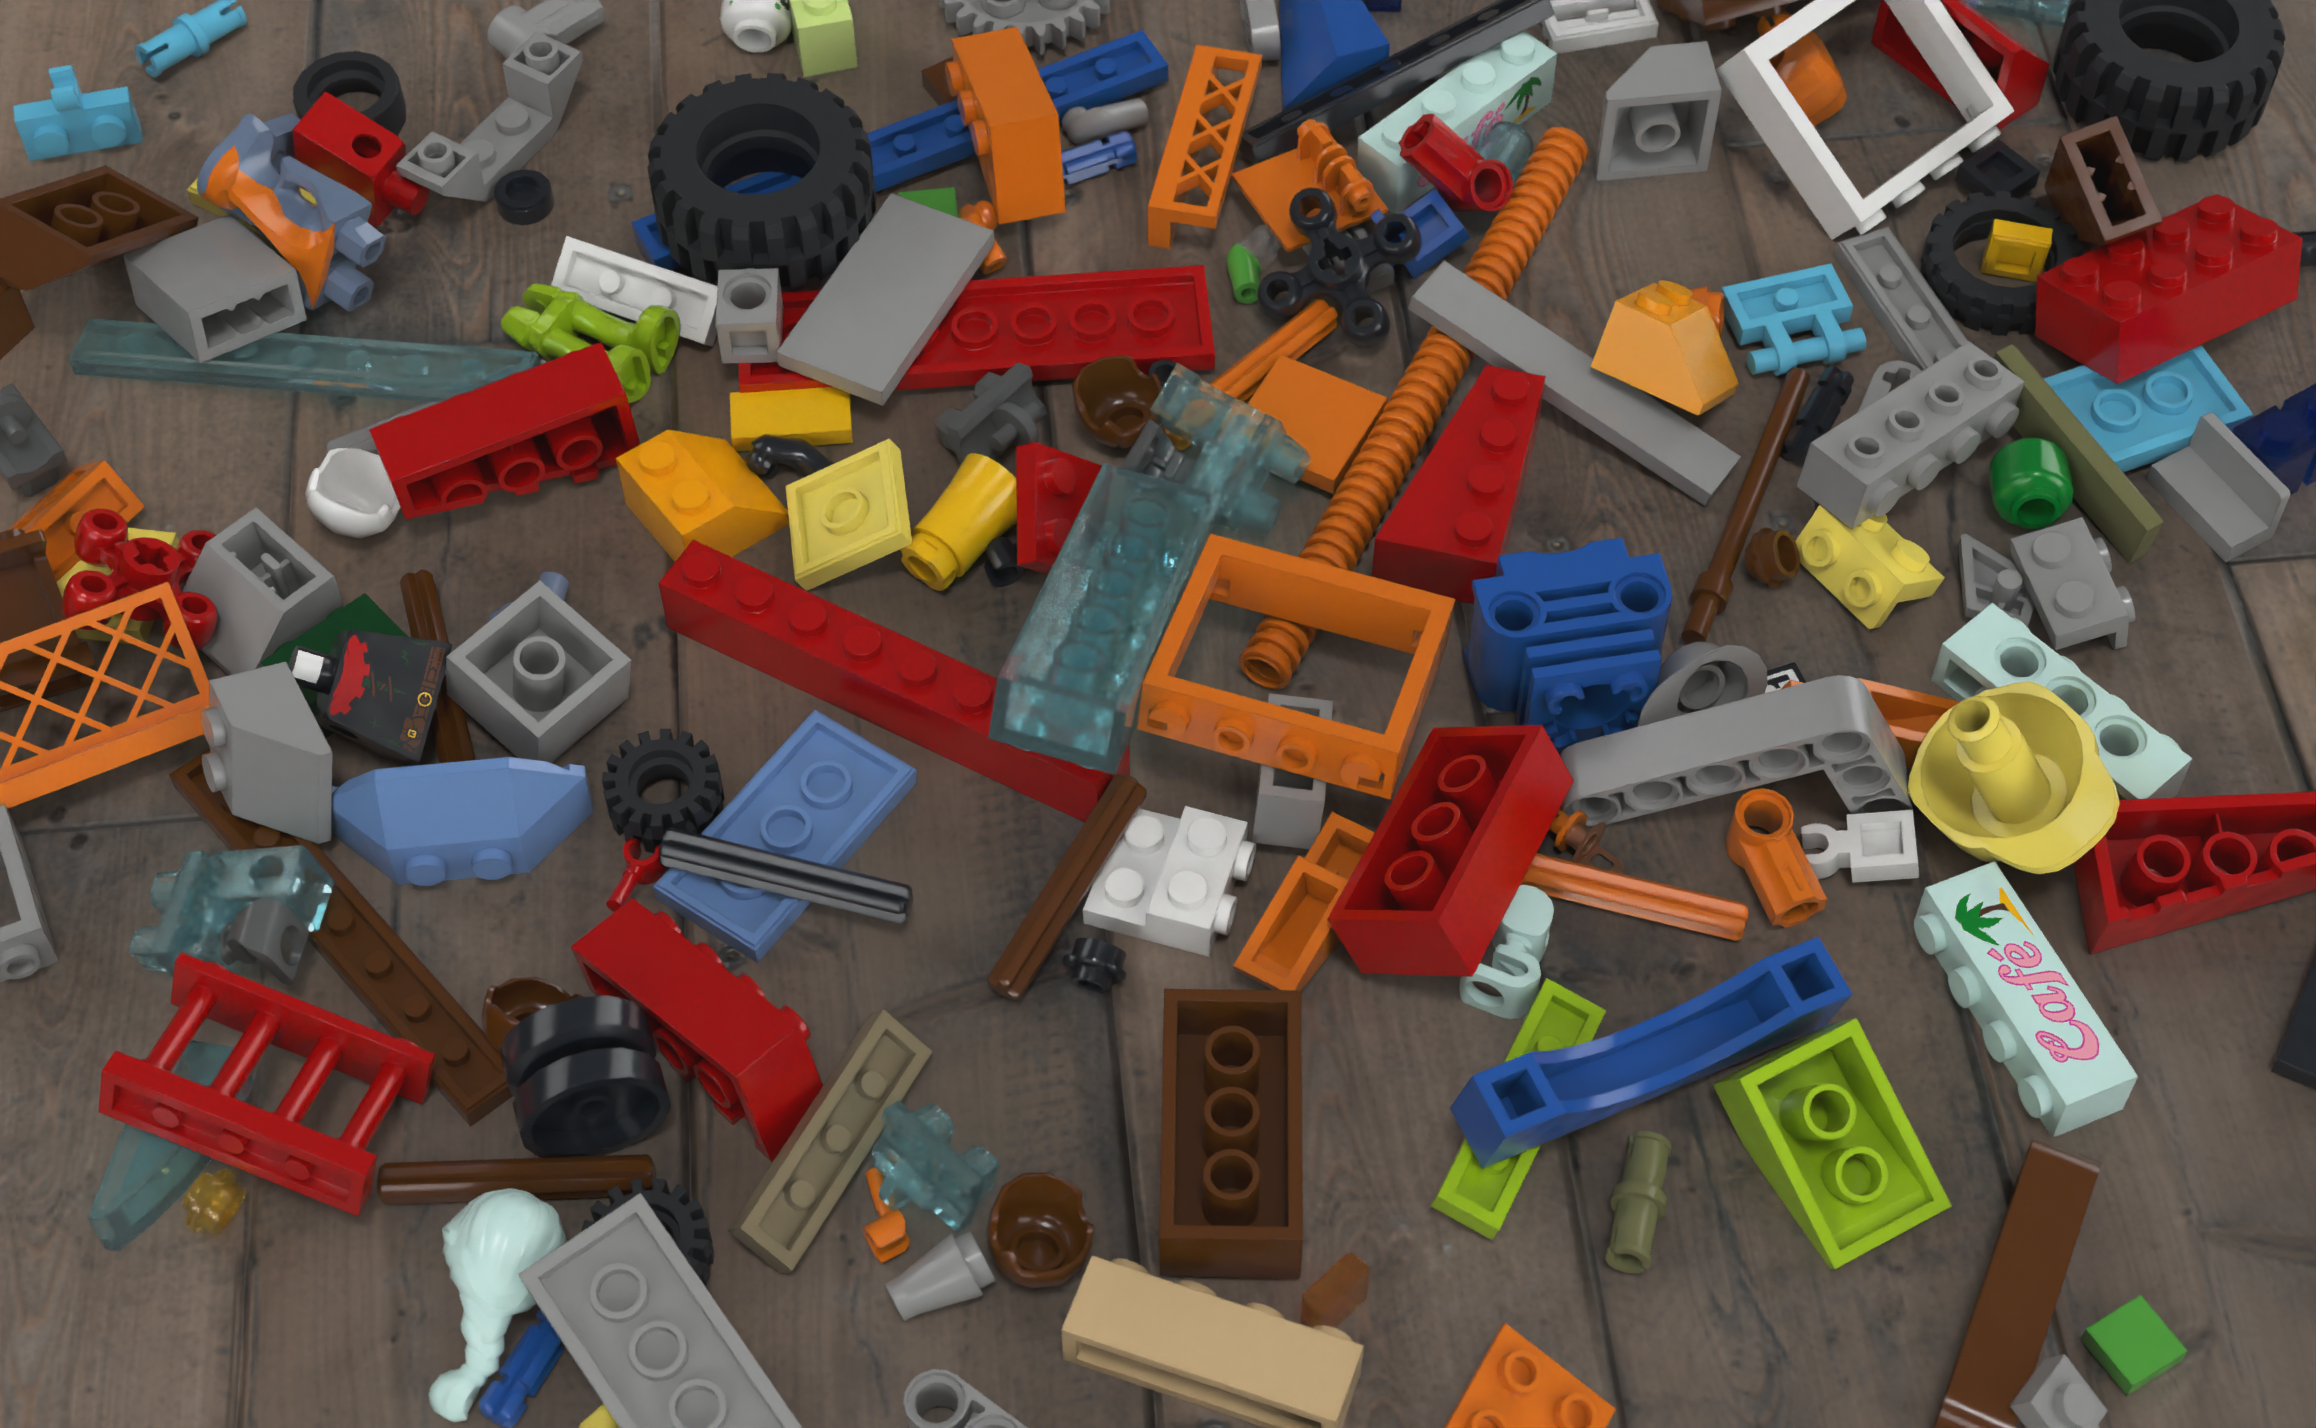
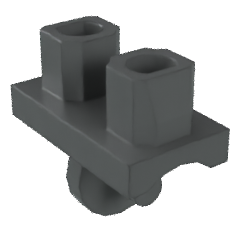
M1017 362L1003 376L988 372L975 384L973 392L975 400L963 411L949 407L935 419V427L943 446L956 453L960 465L965 457L971 453L981 454L996 460L1010 446L1016 448L1020 445L1038 442L1039 433L1035 423L1047 412L1044 404L1037 397L1032 387L1031 380L1033 374L1030 366Z
M13 383L0 390V474L12 490L20 487L26 496H33L57 483L59 478L54 468L66 462L67 459L63 449Z

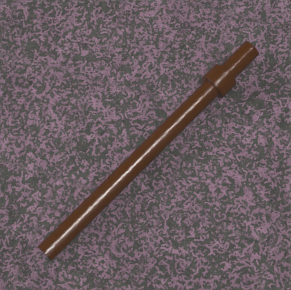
M1791 368L1787 372L1708 570L1700 573L1690 595L1693 607L1681 634L1683 641L1687 644L1706 642L1716 614H1720L1726 609L1733 591V584L1730 579L1784 447V440L1792 427L1810 381V375L1801 368Z

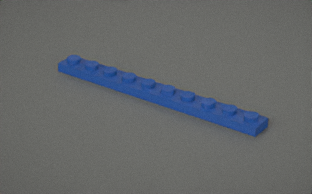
M1143 30L1038 69L1058 112L1059 122L1062 121L1064 114L1073 107H1084L1087 110L1100 107L1168 81V64ZM958 99L868 133L871 145L875 192L976 154L968 125H963L960 116ZM763 172L728 185L724 189L741 194H767L788 188L799 182L802 178L781 172ZM655 213L631 222L634 238L650 264L668 270L681 267L671 256L670 248L665 246L661 240Z

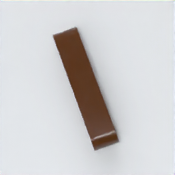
M2034 1137L2032 1138L2016 1180L1933 1428H2016L2019 1417L2010 1405L2035 1371L2098 1177L2101 1162Z

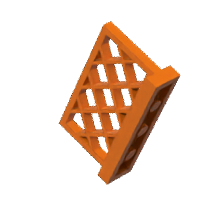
M169 582L0 643V673L8 655L21 649H27L50 659L35 695L0 680V689L31 701L16 736L0 730V739L12 743L0 768V806L5 804L7 809L204 734L201 711L210 708L209 680ZM161 598L171 625L160 648L123 633L135 607ZM124 612L117 630L97 622ZM88 625L113 636L98 671L61 656L73 630ZM174 633L185 659L167 651ZM62 635L54 653L35 645ZM120 639L157 654L141 689L104 674ZM163 657L190 669L199 694L172 703L148 693ZM57 662L94 678L79 713L42 698ZM101 681L138 696L127 721L109 726L85 716ZM144 699L162 706V708L137 717ZM38 704L75 719L64 745L47 750L23 740ZM82 723L101 730L74 740ZM19 747L37 754L11 764Z

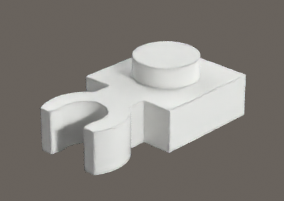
M1913 809L1847 814L1848 830L1836 831L1831 826L1821 823H1813L1801 827L1803 849L1822 848L1825 850L1820 854L1806 855L1817 879L1829 877L1836 873L1839 868L1851 867L1852 883L1919 878Z

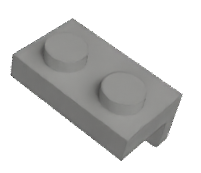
M2083 517L2011 538V556L2055 650L2107 635L2113 650L2127 646L2128 625L2130 622L2135 621V609L2131 596L2125 586H2115L2110 575L2112 564L2107 546L2101 537L2092 538Z

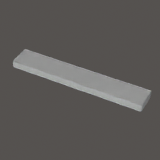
M1446 261L1441 263L1411 298L1408 306L1410 311L1493 366L1546 376L1544 400L1704 506L1707 505L1736 468L1741 458L1740 455L1640 389L1592 368L1593 358Z

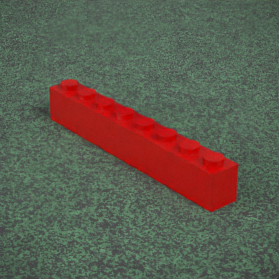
M694 539L658 583L667 628L1084 823L1113 777L1117 774L1130 776L1129 738Z

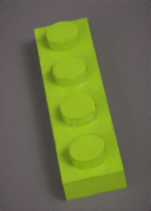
M1546 978L1539 988L1502 1063L1530 1052L1557 1050L1592 1041L1606 1010ZM1464 1138L1430 1206L1492 1240L1500 1230L1541 1145L1482 1169L1468 1141Z

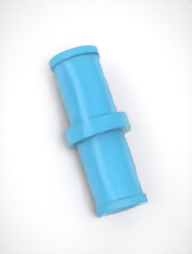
M217 0L193 15L183 13L173 19V26L145 43L135 46L136 57L141 65L150 60L152 64L146 67L145 71L150 76L157 77L164 70L190 55L197 58L209 51V44L236 28L246 25L247 18L243 8L240 5L231 11L230 7L236 4L237 0Z

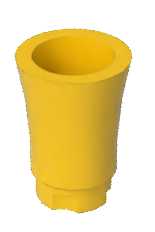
M977 453L968 454L948 487L930 511L912 529V544L900 549L902 552L901 561L906 569L915 578H918L931 589L937 591L945 590L956 577L963 576L972 564L987 550L992 540L1001 537L1006 531L1017 524L1016 477L998 462L987 456Z

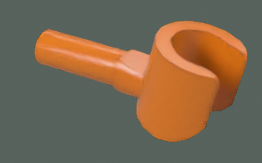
M875 1167L869 1169L865 1176L878 1219L863 1226L862 1231L878 1262L884 1263L908 1250L911 1243L906 1233L904 1216L891 1203L883 1172L880 1168Z

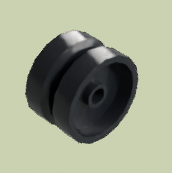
M608 995L577 997L549 1005L520 1021L506 1034L499 1051L511 1095L515 1097L512 1104L524 1148L542 1158L603 1156L621 1151L651 1134L664 1122L671 1108L661 1066L655 1060L657 1053L646 1011L631 1000Z

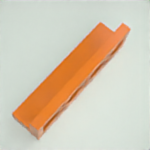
M1196 44L1148 203V246L1171 249L1178 223L1216 229L1261 72V54ZM1218 68L1246 72L1244 78L1225 87L1218 81ZM1223 105L1233 118L1212 127L1208 123L1211 110ZM1211 145L1221 158L1200 168L1196 163L1199 150ZM1199 186L1209 197L1207 207L1184 203L1187 191Z
M103 460L77 466L7 530L22 529L25 533L43 530L47 541L46 556L57 582L81 560L75 552L74 537L77 525L83 514L97 508L109 509L120 514L128 523L145 506L110 465Z

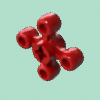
M97 508L86 512L77 525L74 537L75 552L86 564L95 567H109L112 573L107 576L98 571L85 570L73 575L65 587L62 598L63 616L67 619L169 582L196 650L202 649L209 644L215 632L218 620L217 608L207 596L197 592H182L179 585L182 583L186 584L205 543L215 537L216 534L206 530L190 531L181 537L175 549L168 543L156 538L141 537L129 541L128 525L124 518L115 511ZM161 598L135 607L130 616V619L146 622L158 620L162 617L164 637L171 625ZM111 617L105 618L97 622L106 625L110 621ZM88 625L79 628L82 630H97ZM174 633L170 644L182 650Z

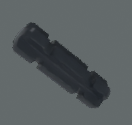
M1831 366L1824 370L1817 382L1819 386L1813 389L1795 421L1797 425L1790 429L1784 440L1785 446L1782 449V454L1785 459L1795 461L1800 466H1803L1811 442L1830 431L1841 411L1840 406L1846 403L1852 392L1851 386L1854 383V377L1849 371H1841L1836 366Z

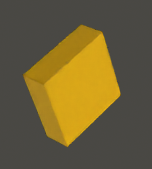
M1994 219L1983 252L1980 273L2037 282V275H2040L2051 246L2053 229Z

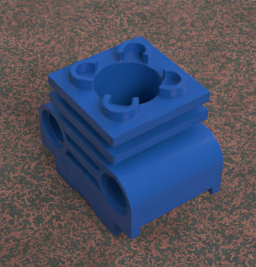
M1623 538L1590 542L1581 548L1564 553L1550 554L1526 551L1499 555L1496 577L1473 580L1472 582L1475 600L1469 647L1465 648L1464 657L1472 686L1478 699L1487 707L1498 711H1516V726L1543 725L1557 751L1564 750L1568 746L1582 741L1637 727L1642 708L1657 687L1662 661L1661 653L1672 602V588L1660 553L1629 557Z

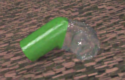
M1267 225L1257 226L1252 234L1239 240L1230 249L1227 256V268L1234 296L1238 302L1243 304H1250L1258 300L1257 291L1258 285L1261 282L1259 274L1277 258V251L1282 246Z

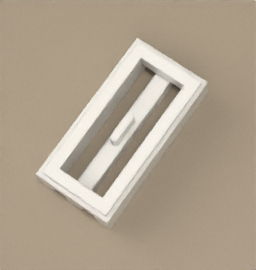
M1553 0L1550 2L1555 15L1538 23L1539 25L1543 24L1542 34L1545 40L1549 39L1548 47L1557 54L1656 38L1659 24L1649 0Z

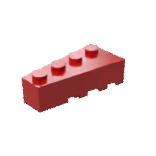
M1490 365L1485 366L1375 537L1372 577L1456 599L1455 601L1474 604L1473 580L1496 577L1498 556L1506 555L1540 423L1546 376Z
M2316 791L2119 800L2120 805L2113 825L2095 846L2073 863L2090 955L2315 891Z

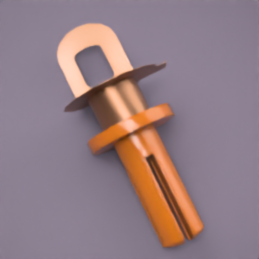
M1559 809L1549 830L1557 835L1554 847L1561 852L1569 847L1574 848L1576 852L1571 862L1592 867L1596 866L1591 863V859L1595 855L1601 854L1613 863V867L1609 871L1622 874L1624 869L1623 862L1598 845L1605 830V823L1599 822L1590 829L1586 826L1587 814L1583 811L1578 810L1569 816Z

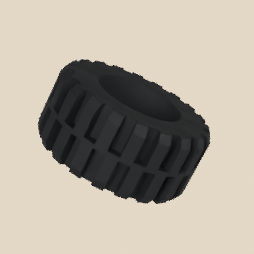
M2071 0L2054 57L2053 73L2056 76L2054 84L2058 96L2062 102L2066 101L2065 108L2076 123L2083 121L2086 123L2085 127L2117 116L2131 150L2144 153L2143 158L2160 160L2162 156H2174L2175 161H2185L2195 158L2196 154L2202 152L2204 157L2225 150L2227 144L2232 146L2249 134L2252 127L2258 124L2265 110L2284 56L2285 49L2283 45L2286 39L2284 27L2280 19H2278L2279 14L2271 0ZM2141 48H2159L2173 51L2191 59L2195 63L2165 60L2149 54Z
M751 73L736 75L734 82L723 85L718 80L706 85L703 88V94L696 97L691 93L680 101L676 106L677 114L669 112L657 128L658 135L650 143L648 151L649 165L647 167L658 232L663 244L670 248V254L678 264L687 270L692 267L694 276L710 284L718 280V270L778 268L781 287L789 286L790 291L806 287L808 284L807 280L817 276L822 280L833 274L837 269V262L842 261L853 245L859 240L860 235L873 219L872 215L876 211L871 145L868 133L863 130L862 120L857 113L848 105L845 106L844 100L827 88L820 92L818 85L813 81L798 77L796 82L789 81L784 74L767 73V78H752ZM761 172H781L802 178L799 182L788 188L767 194H741L724 189L725 186L741 177Z

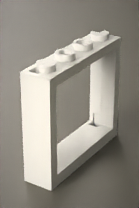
M1814 0L1716 69L1831 240L1854 226L1860 235L1873 228L1887 217L1881 209L1883 206L1891 201L1897 209L1925 190L1920 179L1930 173L1935 181L1963 162L1958 153L1960 150L1968 146L1970 151L1974 153L2001 134L1996 124L2014 112V109L1940 0H1885V2L1967 123L1864 198L1860 196L1769 62L1770 59L1856 0Z

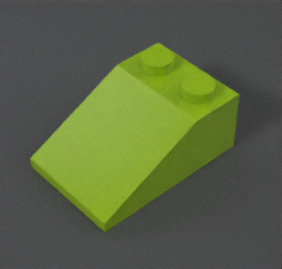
M1857 1018L1826 1024L1713 1083L1743 1146L1829 1269H1837L1952 1207Z

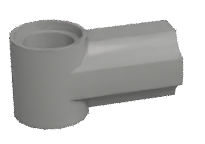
M545 0L528 11L520 6H510L499 12L492 20L488 29V41L506 59L536 31L564 44H568L605 21L604 9L598 0Z

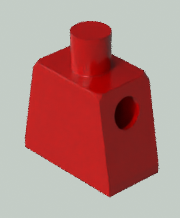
M324 92L292 129L295 159L348 187L371 202L372 208L368 218V223L371 226H379L395 207L415 216L425 206L430 189L397 173L396 165L406 156L405 143L402 139L333 95Z

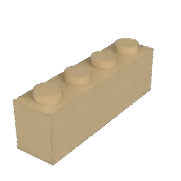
M1091 1256L1061 1329L1063 1360L1263 1428H1342L1361 1376L1364 1345L1353 1342L1346 1333L1339 1329L1326 1325H1317L1310 1328L1286 1320L1280 1312L1267 1305L1248 1303L1244 1306L1217 1297L1205 1285L1187 1280L1180 1281L1177 1284L1150 1275L1147 1269L1140 1264L1121 1258L1113 1259L1110 1262Z

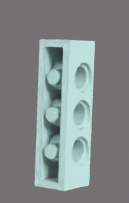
M1991 603L1942 643L1931 681L1956 701L1961 702L1985 690L2013 683L2035 682L2052 691L2088 723L2096 737L2099 758L2116 785L2119 800L2174 798L2178 794L2193 758L2182 751L2172 738L2165 734H2160L2133 713L2122 699L2109 694L2083 674L2072 660L2065 656H2060L2033 635L2023 622L2010 617L1994 603Z

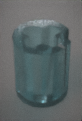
M1500 121L1493 125L1477 152L1484 159L1498 160L1505 164L1514 182L1532 154L1534 143L1529 133L1520 125L1510 121Z

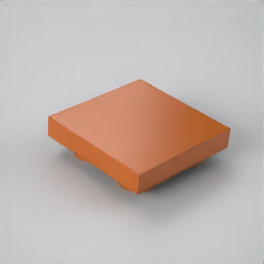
M1280 355L1227 433L1226 450L1333 494L1351 467L1354 458L1360 453V448L1367 440L1369 432L1375 427V422L1383 413V408L1387 404L1388 398Z

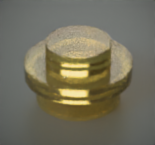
M227 1167L219 1170L214 1176L204 1172L193 1183L182 1202V1207L188 1211L185 1227L195 1233L203 1229L209 1234L216 1236L228 1225L242 1205L247 1193V1189L236 1182L237 1174Z

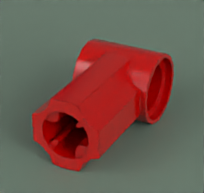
M1435 114L1422 115L1416 123L1407 127L1398 143L1401 146L1399 156L1437 188V192L1453 212L1497 211L1506 205L1512 193L1513 181L1510 171L1505 164L1498 160L1484 159Z

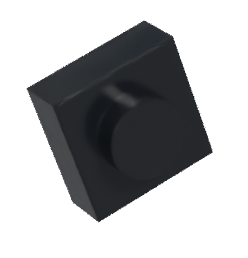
M1998 139L1959 164L1955 181L1971 194L1983 192L1984 196H1994L1995 191L2011 192V197L2019 199L2036 187L2040 170Z

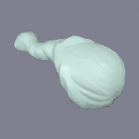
M507 1188L485 1192L470 1201L442 1228L443 1254L450 1268V1278L459 1290L464 1309L461 1330L467 1342L465 1347L466 1363L461 1365L459 1369L450 1370L437 1378L430 1388L429 1401L432 1409L437 1414L452 1422L467 1421L468 1411L475 1402L481 1387L486 1384L489 1376L499 1370V1357L505 1351L504 1334L513 1315L528 1311L536 1305V1302L522 1283L518 1274L567 1242L558 1212L553 1206L539 1200L527 1191Z

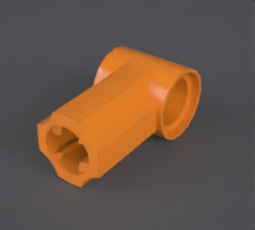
M1765 788L1752 789L1743 794L1736 804L1726 834L1725 848L1731 860L1745 869L1771 925H1781L1785 929L1804 923L1811 916L1822 911L1826 906L1827 897L1792 829L1794 813L1791 804L1776 791ZM1748 826L1762 827L1770 834L1756 833Z

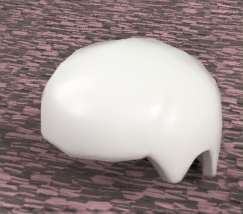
M336 448L330 450L320 467L314 468L305 492L308 509L315 519L335 534L358 539L384 532L395 520L400 509L399 502L379 455L362 449Z

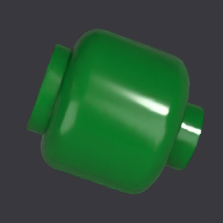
M2037 437L2022 438L2010 442L1998 450L1990 461L1988 477L1993 505L1998 515L2008 523L2027 529H2039L2050 525L2063 516L2071 506L2074 487L2069 461L2064 450L2053 441Z

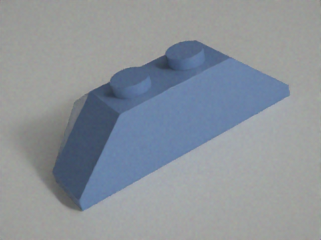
M503 757L375 769L347 780L340 787L332 786L331 829L334 837L398 885L432 886L446 880L478 877L486 880H497L509 874L530 873L594 812V806L585 766L569 764L562 768L547 761Z

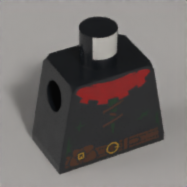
M346 630L336 634L330 655L297 645L293 650L288 666L299 687L319 692L313 710V715L318 725L396 763L407 765L420 762L446 670V656L450 654L453 644L443 641Z

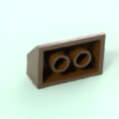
M106 165L0 198V278L3 283L12 288L25 291L32 290L98 265L109 263L112 260L124 257L123 255L195 228L197 227L199 217Z

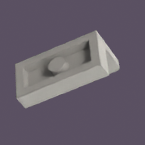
M2212 412L2199 418L2189 446L2152 464L2146 481L2225 563L2273 538L2290 498L2289 489Z

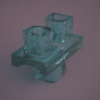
M899 1100L885 1108L882 1119L885 1121L884 1130L873 1147L871 1154L876 1159L874 1166L886 1176L879 1189V1198L891 1209H897L910 1200L923 1211L930 1208L956 1233L972 1224L979 1199L994 1186L999 1170L998 1160L983 1146H973L960 1155L949 1146L954 1132L951 1119L934 1103L914 1112H911Z

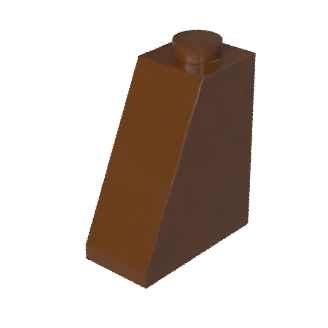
M2117 116L2060 136L2044 188L2052 207L2062 214L2060 220L2064 224L2071 223L2075 228L2077 240L2106 245L2161 225L2162 218Z

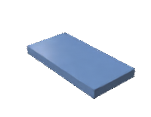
M815 709L701 835L842 868L918 782L917 770ZM671 867L653 886L655 899L757 963L811 903L810 901Z

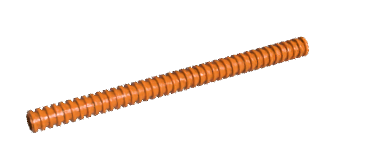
M1552 127L1544 132L1540 142L1533 150V154L1529 157L1526 166L1522 169L1519 178L1515 181L1509 201L1503 208L1499 209V213L1494 217L1492 225L1486 231L1485 237L1479 243L1478 249L1474 252L1471 261L1464 269L1465 275L1505 301L1511 294L1513 286L1518 282L1520 274L1534 254V249L1539 245L1541 237L1547 231L1548 225L1553 220L1555 213L1561 206V202L1568 194L1569 188L1573 185L1575 177L1580 173L1582 165L1588 158L1589 149L1579 134L1565 127ZM1432 325L1426 338L1422 341L1420 349L1415 353L1413 361L1407 367L1405 375L1400 379L1398 387L1394 390L1389 402L1383 408V413L1376 420L1375 427L1369 432L1367 440L1361 446L1360 453L1354 458L1352 466L1344 475V480L1336 489V494L1331 498L1328 507L1322 513L1321 520L1315 525L1313 534L1307 539L1305 548L1297 557L1349 571L1355 569L1357 560L1364 553L1365 546L1370 542L1373 532L1380 525V519L1386 514L1388 506L1394 500L1396 492L1403 484V479L1409 474L1411 465L1418 458L1419 452L1426 444V439L1431 435L1434 425L1439 421L1441 413L1447 407L1448 400L1455 393L1457 385L1463 378V374L1468 370L1470 362L1476 356L1474 352ZM1264 614V619L1256 627V633L1250 637L1247 647L1239 656V665L1242 671L1252 681L1263 687L1271 689L1285 688L1292 679V673L1298 669L1301 659L1309 650V644L1315 639L1318 628Z

